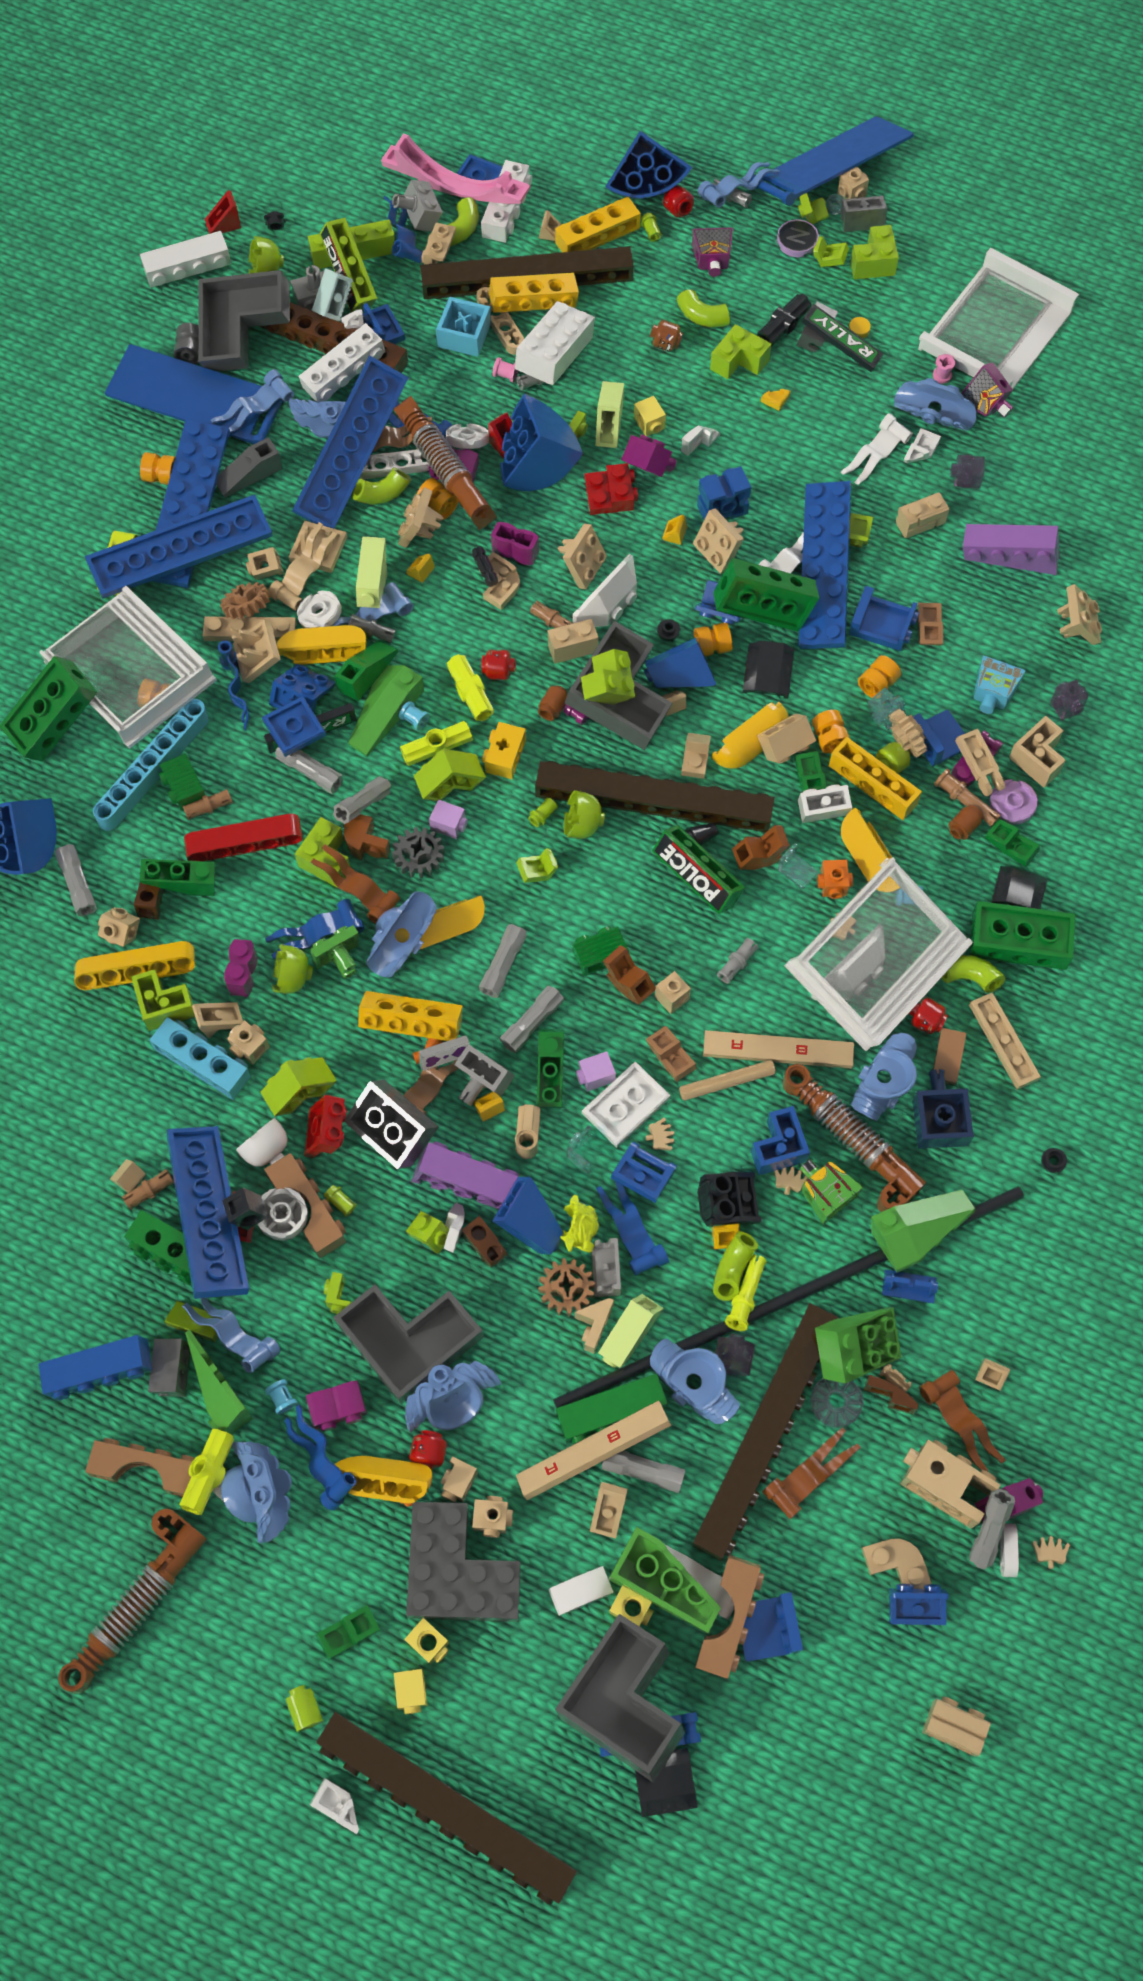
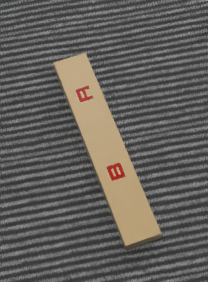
M706 1030L704 1034L703 1057L764 1062L771 1060L776 1063L850 1069L853 1067L854 1042Z
M660 1401L517 1474L516 1477L525 1499L529 1500L671 1426Z

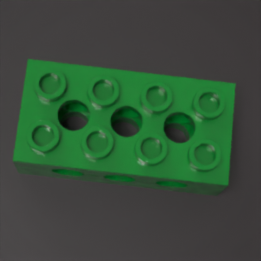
M735 558L731 559L713 592L716 611L798 632L819 600L817 585L814 579Z
M53 656L0 724V728L23 757L43 762L98 692L73 661Z
M977 901L972 912L970 939L973 943L969 946V955L987 960L1067 970L1073 959L1076 914Z
M141 1210L124 1235L129 1243L128 1247L134 1251L133 1254L143 1261H147L149 1258L156 1263L155 1266L165 1273H169L171 1270L178 1275L177 1279L190 1286L191 1278L183 1232Z

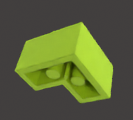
M891 225L870 227L868 243L853 245L850 265L854 280L895 276L899 257Z
M735 324L712 351L710 370L726 379H729L739 366L758 375L770 360L771 343Z
M612 649L592 657L594 672L581 677L584 700L615 705L635 697L634 681L630 668L631 661L628 652Z
M442 749L428 763L421 767L414 775L423 799L438 801V799L442 800L454 788L471 791L486 776L476 754Z
M320 817L295 853L298 867L335 887L337 886L333 883L331 877L325 871L313 865L311 860L314 858L332 866L345 879L337 861L322 849L324 844H326L328 847L336 851L344 841L341 827ZM340 853L350 866L349 858L344 854Z
M155 969L131 976L142 1019L148 1031L159 1028L167 1017L174 1022L176 1019L183 1021L195 1017L192 1008V998L186 984L163 990L161 980Z
M307 1057L298 1061L288 1060L280 1066L278 1073L267 1081V1085L260 1093L274 1116L293 1113L305 1099L324 1096L337 1080L323 1057L312 1059Z

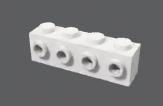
M505 160L499 176L505 171L511 172L512 179L529 184L531 187L532 175L529 173V165ZM489 202L481 221L482 237L506 243L509 234L512 235L514 220L519 218L521 204Z
M221 231L140 254L150 287L231 264L229 251Z
M365 323L299 375L303 389L316 402L328 400L334 392L346 386L354 376L360 374L369 355L377 360L382 357L383 353H385L383 341Z

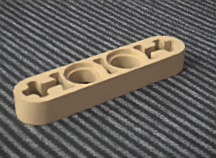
M489 287L479 289L476 295L477 303L490 306V311L492 312L491 301L490 304L487 299H490ZM501 312L498 316L491 315L492 329L506 351L516 355L517 347L524 340L520 330L508 312ZM506 325L509 326L511 329L508 331H502L500 330V327Z

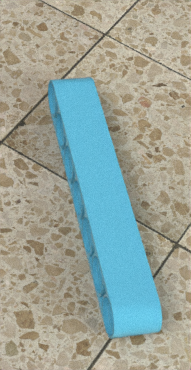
M193 699L182 707L93 808V814L101 829L105 831L115 829L160 778L158 773L162 772L159 764L179 756L206 726L208 715L201 700ZM110 814L108 817L102 818L104 815Z

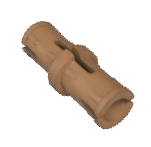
M538 600L530 609V613L546 622L545 625L548 627L558 628L573 624V622L562 617L559 611L548 608Z
M225 789L208 797L207 795L202 796L203 799L184 805L183 809L188 820L207 812L211 814L213 810L233 802L228 790Z
M165 1169L150 1180L146 1181L145 1179L142 1181V1185L123 1195L122 1198L125 1200L124 1202L128 1208L132 1210L143 1201L155 1198L158 1192L173 1184L174 1179H172L173 1177L169 1171Z

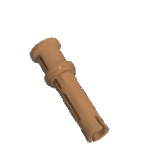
M948 768L934 783L936 787L940 786L945 790L952 800L958 799L966 807L969 805L976 806L983 814L982 820L990 827L1000 818V814L966 788L967 785L964 781L960 782L951 775Z

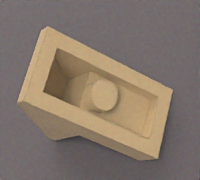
M688 733L681 772L682 776L705 778L711 736Z
M237 1002L204 1003L192 1006L198 1027L208 1038H211L220 1029H233L236 1025L243 1023Z
M605 1299L575 1312V1319L592 1325V1327H586L582 1337V1341L585 1342V1351L595 1353L612 1311L613 1299Z
M601 1482L590 1532L616 1539L626 1500L627 1488Z

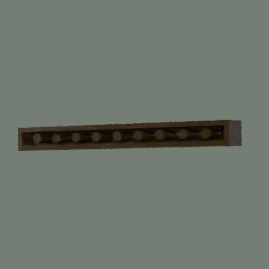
M631 246L425 264L420 265L423 297L426 300L477 295L479 289L490 287V278L574 273L577 286L633 281L634 266Z
M540 761L535 784V796L539 798H551L552 800L568 802L571 793L575 790L593 795L598 799L601 807L707 824L713 822L715 825L759 832L769 831L774 797L764 793L752 794L738 789L732 791L718 786H700L693 782L680 783L672 779L660 780L647 775L634 776L625 772H608L601 768L589 769L575 764L570 766L563 765L555 761Z
M809 1303L692 1544L696 1549L719 1561H722L724 1555L727 1557L731 1555L736 1545L732 1538L736 1530L742 1532L748 1520L744 1513L748 1506L754 1507L760 1493L755 1490L760 1481L766 1482L771 1472V1468L767 1467L771 1457L777 1459L783 1444L779 1443V1440L783 1433L789 1434L794 1424V1420L790 1417L794 1409L800 1411L806 1397L801 1394L805 1386L811 1388L817 1373L813 1369L817 1362L820 1364L821 1362L815 1328L838 1319L837 1316Z
M334 1712L316 1742L322 1746L319 1751L331 1760H334L337 1756L345 1762L344 1769L355 1776H358L359 1772L369 1778L367 1784L377 1791L381 1792L383 1788L393 1793L390 1798L392 1801L403 1808L408 1803L417 1809L414 1814L416 1817L427 1824L431 1820L441 1825L439 1832L451 1840L455 1836L465 1841L463 1848L475 1856H478L480 1852L490 1858L487 1864L501 1873L504 1868L514 1874L512 1880L523 1888L527 1889L528 1885L533 1886L539 1890L536 1896L547 1904L552 1905L553 1901L558 1904L560 1903L577 1870L351 1721Z

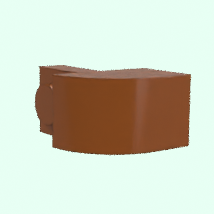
M360 814L344 824V837L347 848L359 860L363 859L365 853L374 858L383 857L388 859L391 851L389 840L372 835L374 824L370 816Z
M774 825L762 837L746 836L732 850L739 869L756 870L771 866L782 859L781 853L789 847V843L783 826Z
M620 945L603 960L609 971L607 977L629 1000L639 1005L655 991L656 987L648 972L635 966L625 947Z

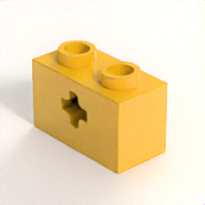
M498 722L496 730L492 729L489 743L491 744L489 750L485 749L483 753L482 763H485V773L513 779L526 742L525 728Z

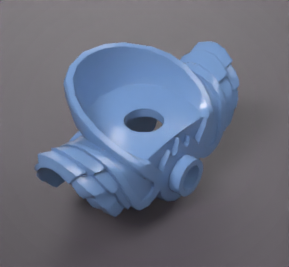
M931 378L919 382H904L894 398L895 407L905 412H911L913 416H920L924 422L929 424L940 423L943 426H952L953 428L967 431L973 427L976 421V406L970 400L964 398L957 387L938 384L936 380ZM932 402H938L941 405V410L937 412L928 408Z
M289 399V406L296 422L301 427H309L311 432L319 438L329 437L346 403L341 401L315 402L312 400L305 402V400Z
M416 891L400 907L391 908L378 918L375 925V935L372 938L376 943L366 961L367 966L375 974L386 978L392 977L401 968L410 953L412 952L416 955L424 942L420 939L431 924L437 910L436 904L429 895ZM399 928H404L409 932V939L406 942L401 943L396 940L395 932Z
M906 1033L892 1035L886 1044L882 1046L870 1067L864 1066L858 1077L862 1081L851 1103L855 1110L878 1121L880 1115L883 1112L885 1113L888 1107L893 1110L899 1098L913 1088L917 1072L912 1059L916 1054L917 1045L912 1036ZM880 1071L889 1072L891 1081L881 1083L877 1079V1073Z
M669 1339L661 1340L654 1347L650 1357V1365L660 1380L672 1390L673 1394L671 1397L682 1407L685 1404L691 1406L700 1416L714 1424H722L735 1416L739 1410L740 1403L725 1387L726 1370L717 1354L702 1348L684 1351ZM691 1374L699 1375L702 1380L701 1387L695 1390L690 1389L686 1384L687 1377Z
M477 1361L469 1365L466 1363L457 1364L453 1370L446 1365L433 1367L429 1372L428 1383H421L417 1386L415 1394L407 1398V1405L405 1407L407 1429L411 1433L427 1417L431 1425L440 1430H453L465 1425L478 1414L482 1407L483 1395L480 1389L483 1390L501 1385L500 1378L492 1369Z
M233 1442L232 1448L242 1464L231 1468L225 1474L221 1483L222 1499L232 1515L245 1522H256L258 1543L269 1542L277 1537L289 1522L290 1500L286 1494L291 1488V1476L286 1470L278 1469L279 1462L276 1456L271 1455L268 1446L253 1442Z

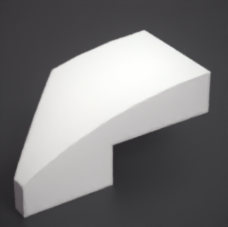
M362 309L341 318L346 329H359L364 325Z
M697 426L682 438L681 452L689 456L701 443L709 447L720 436V433L711 428Z
M921 428L914 443L911 444L904 462L911 463L931 458L941 440V436Z
M455 1203L449 1211L445 1223L449 1232L444 1249L454 1252L465 1218L463 1205Z
M324 1778L310 1805L357 1834L359 1828L350 1793Z

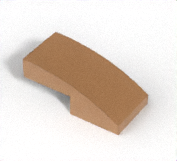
M918 603L919 645H943L941 603Z
M667 1026L646 1038V1042L676 1082L697 1069L696 1063L682 1049L680 1041Z
M941 1028L933 1070L937 1069V1073H939V1069L945 1070V1083L956 1085L966 1033Z

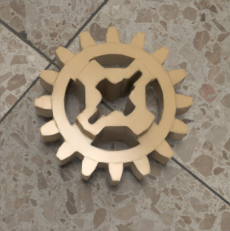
M900 708L889 715V720L892 723L890 729L896 742L902 746L904 751L909 749L915 757L925 753L927 746L924 744L925 741L923 739H925L920 724L915 721L912 715L906 716Z

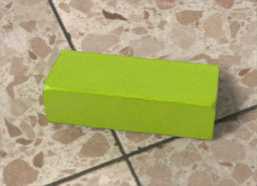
M177 1301L167 1315L165 1324L183 1332L191 1330L195 1336L216 1343L218 1334L215 1329L209 1325L195 1323L183 1308L185 1303ZM191 1306L201 1317L221 1319L220 1317L211 1316L205 1310Z

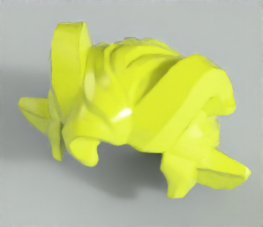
M574 1194L570 1199V1205L564 1207V1211L572 1217L571 1227L568 1232L563 1230V1236H560V1238L565 1242L569 1252H572L573 1247L590 1253L595 1247L591 1241L599 1228L598 1217L592 1206L579 1203L578 1195Z

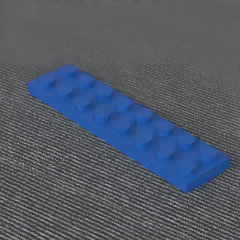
M369 355L292 509L293 513L312 523L318 524L320 522L323 526L335 528L409 377Z
M185 420L156 530L210 510L230 434L229 427ZM195 565L155 579L152 582L189 588Z
M851 481L806 484L802 576L816 581L819 600L799 630L800 649L846 647Z
M252 495L85 556V559L101 597L104 599L122 592V588L125 586L129 589L270 538L273 535L256 496Z
M214 1126L167 1129L166 1136L194 1299L247 1295L249 1284L238 1227L229 1223L222 1201L231 1195L219 1128Z

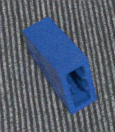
M696 638L645 661L647 669L644 670V673L649 683L653 681L656 688L716 685L715 678Z
M517 1177L495 1215L493 1222L537 1253L551 1255L559 1247L560 1236H562L563 1231L533 1179L530 1177Z

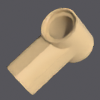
M525 1104L518 1108L515 1144L517 1154L524 1159H531L538 1153L540 1108L534 1105ZM524 1141H531L533 1143L530 1147L520 1145Z

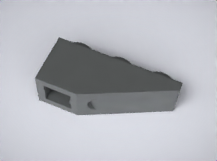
M268 437L248 447L219 474L216 486L224 498L283 469L280 454Z

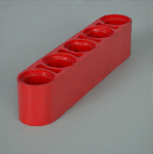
M292 813L194 831L184 836L187 860L201 862L293 845L303 840L299 816Z

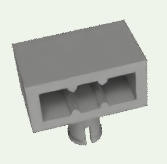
M411 180L404 195L394 194L392 198L394 208L407 210L415 230L432 232L435 223H438L443 213L430 183L426 181Z
M312 265V273L309 266L306 268L307 276L291 280L296 304L311 311L324 271L320 272L319 268Z
M469 1044L454 1064L470 1075L469 1078L471 1080L458 1097L470 1106L473 1105L483 1087L485 1089L487 1087L502 1096L516 1076Z

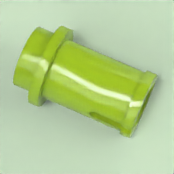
M646 213L641 218V226L645 228L651 242L658 241L662 234L656 223L657 218L652 213Z
M546 798L535 811L532 810L528 817L530 823L535 827L543 826L545 820L558 809V806L551 798Z
M332 1185L325 1192L324 1197L328 1203L331 1202L340 1210L345 1217L349 1216L357 1204L341 1191L342 1188L340 1186Z

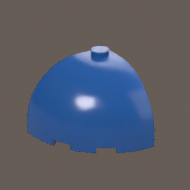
M639 131L605 189L619 196L632 199L652 198L666 193L678 185L687 176L692 167L642 131Z
M523 394L510 418L514 420L510 432H505L502 451H505L504 462L500 464L501 476L506 487L519 491H535L549 487L561 480L575 463L580 460L583 452L573 430L560 415L543 402Z
M52 798L12 801L0 804L1 872L14 875L34 873L42 869L49 862L55 849L57 836Z

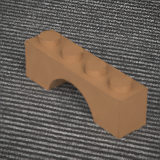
M289 1153L264 1169L276 1190L291 1188L298 1192L311 1206V1219L303 1232L319 1259L346 1243L343 1236L346 1233L345 1228L339 1219L335 1222L330 1215L333 1212L331 1206L326 1199L321 1201L317 1193L320 1190L313 1178L308 1180L304 1175L307 1169L300 1158L295 1160L292 1154Z
M104 1438L103 1442L94 1440L85 1471L89 1476L117 1482L128 1470L139 1466H147L158 1471L162 1479L164 1491L168 1494L183 1497L191 1479L189 1467L195 1457L181 1455V1458L178 1459L170 1457V1452L156 1449L155 1453L146 1452L144 1446L130 1444L128 1448L119 1446L120 1442L114 1439Z
M729 1555L720 1585L730 1594L735 1608L734 1618L731 1624L721 1633L704 1637L696 1668L727 1679L730 1671L736 1672L740 1656L735 1655L738 1644L744 1645L748 1628L743 1626L746 1616L752 1618L756 1601L751 1599L754 1589L760 1591L764 1574L760 1573L761 1565Z

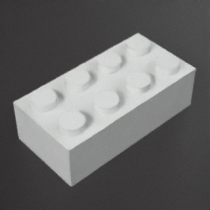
M557 301L517 347L515 369L550 385H554L592 339L595 317Z

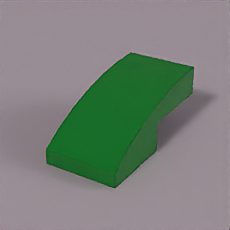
M819 752L795 755L794 760L802 793L808 789H826L825 773H822Z
M998 819L985 835L986 839L995 847L1025 867L1040 850L1039 844L1019 834V828L1001 819Z
M366 1605L343 1617L341 1621L318 1632L316 1637L329 1661L379 1632L380 1628L370 1608Z

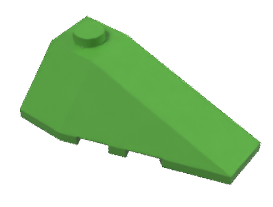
M388 665L372 684L348 742L349 745L365 756H368L400 720L399 712L403 705L408 701L415 703L424 692L422 676L405 665Z
M958 1190L894 1206L871 1217V1233L897 1273L921 1262L926 1257V1253L934 1246L937 1247L949 1232L956 1230L975 1212V1207L964 1191Z
M191 1330L185 1332L206 1409L212 1418L208 1423L212 1429H219L233 1434L253 1418Z
M638 1527L635 1528L608 1580L620 1587L622 1585L650 1600L651 1604L708 1634L721 1607L688 1573L680 1561L670 1553L661 1540Z

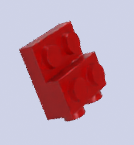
M628 463L606 465V471L584 473L590 515L634 510V501H638L637 487L632 488V483H635L634 469H629Z
M325 1095L309 1108L304 1150L305 1157L314 1158L321 1152L331 1154L342 1146L344 1140L342 1123L345 1121L347 1114L344 1098Z

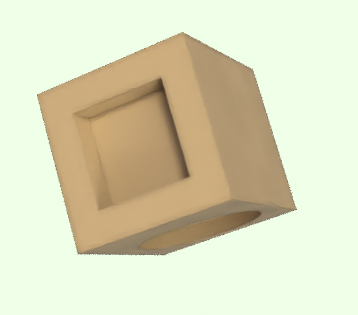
M674 971L656 985L655 998L672 1014L690 999L691 988Z

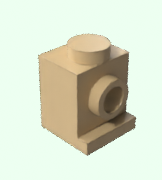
M274 547L247 554L249 562H246L248 573L250 576L253 575L256 580L284 574L279 554ZM268 563L266 568H262V565Z
M452 1457L450 1463L453 1468L452 1470H446L441 1484L444 1485L441 1496L453 1503L456 1500L464 1502L478 1474L477 1468Z

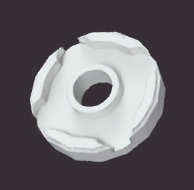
M456 424L446 430V440L453 447L474 449L489 443V433L485 427L480 425L467 424V427H461V424Z
M318 591V594L314 596L311 594L300 603L297 609L298 620L303 628L333 626L341 615L342 606L336 595L332 592ZM323 608L320 613L315 614L317 610Z

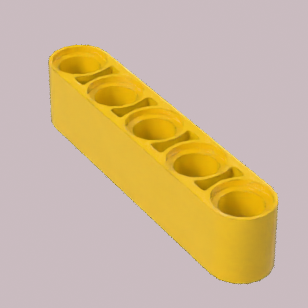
M180 941L82 958L75 964L74 983L81 990H92L133 983L131 976L154 969L159 978L191 972L195 967L194 947L190 942Z

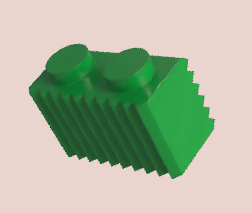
M186 753L159 764L162 772L158 773L164 786L169 785L171 791L167 793L173 805L178 804L180 810L184 811V805L203 799L202 796H205V792Z
M609 926L604 927L598 931V934L591 937L588 935L581 936L572 944L574 956L584 976L605 969L606 966L603 960L620 945L629 952L618 926L612 929Z

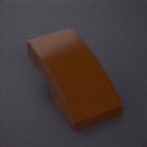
M869 1375L866 1379L865 1391L890 1397L887 1408L909 1414H914L917 1411L918 1403L899 1387L872 1375Z

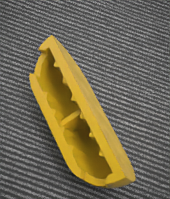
M352 625L296 629L284 634L278 640L277 648L280 656L284 655L293 660L294 664L343 662L365 650L366 635L361 628Z
M773 702L769 703L722 740L725 745L719 751H714L711 758L718 765L725 768L734 769L746 765L763 752L757 735L788 718L787 710L780 702L776 705Z
M857 808L851 810L842 822L841 837L869 882L881 869L879 865L886 858H892V855L872 824L865 822ZM888 876L876 890L894 892L900 889V887Z
M476 896L470 900L465 899L437 909L431 924L420 939L424 942L420 949L476 928L483 919L485 911L482 896ZM399 928L395 932L396 940L401 943L406 942L409 939V932L404 928Z
M354 1456L334 1464L340 1469L342 1474L349 1472L356 1478V1485L348 1492L355 1496L401 1503H414L427 1493L432 1483V1470L420 1463L372 1456Z

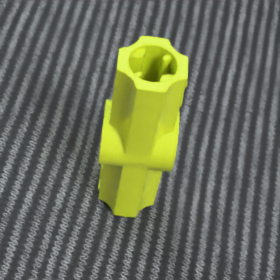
M458 654L451 657L447 662V667L455 681L461 700L463 702L466 701L476 721L482 722L489 719L494 714V709L485 694V689L479 675L474 674L465 655Z
M462 721L442 730L431 729L425 737L400 746V750L405 763L410 766L434 757L439 750L453 749L473 741L467 723ZM434 742H440L439 745H433Z
M212 1429L202 1454L198 1455L190 1464L189 1475L191 1479L179 1504L182 1509L196 1515H202L213 1488L218 1487L225 1477L223 1464L233 1444L234 1436L219 1429Z

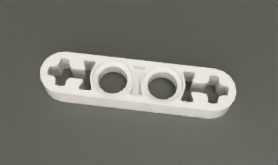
M419 449L370 455L359 479L386 477L393 467L399 468L406 474L429 471V463L422 462L424 456L419 452ZM399 460L408 461V464L405 466H399L396 463ZM383 462L386 464V467L378 469L375 465Z

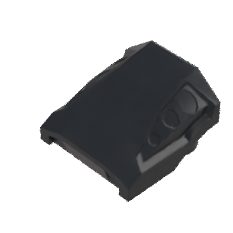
M758 641L749 644L742 693L754 692L778 695L788 699L795 650L784 643Z
M1000 866L991 903L1041 909L1047 878L1021 869Z
M755 1172L704 1174L700 1177L697 1192L700 1216L707 1227L722 1224H757L762 1222L758 1214L754 1186Z
M688 1748L673 1751L654 1783L635 1771L642 1817L698 1808Z

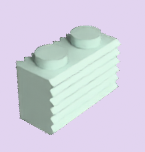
M325 268L312 311L340 321L353 279Z

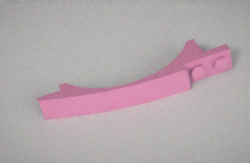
M404 133L395 146L391 145L381 159L384 167L414 177L418 181L429 182L434 190L463 198L470 197L477 201L521 204L531 188L529 184L512 179L511 172L505 171L498 178L484 181L458 175L430 158L416 145L409 135Z

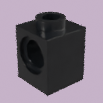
M241 1188L222 1200L229 1223L245 1230H249L268 1218L261 1195L245 1188Z

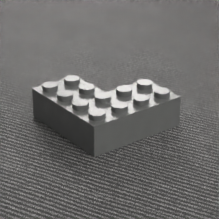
M282 270L199 279L198 362L204 368L213 371L249 368V327L290 323V282Z
M614 621L572 685L565 700V704L644 751L672 705L670 701L634 681L649 657L654 644ZM612 649L628 652L631 661L630 668L634 681L635 697L615 705L584 700L581 677L594 672L592 657Z
M374 1284L333 1317L340 1330L401 1405L407 1401L408 1396L415 1394L417 1386L421 1383H428L429 1372L433 1367L437 1365H451L484 1338L482 1329L450 1291L446 1292L407 1324Z
M413 1503L406 1616L409 1619L519 1622L520 1561L467 1560L469 1518L467 1503Z
M619 1614L555 1710L561 1720L654 1783L685 1734L680 1722L642 1698V1695L669 1656V1652L664 1642Z

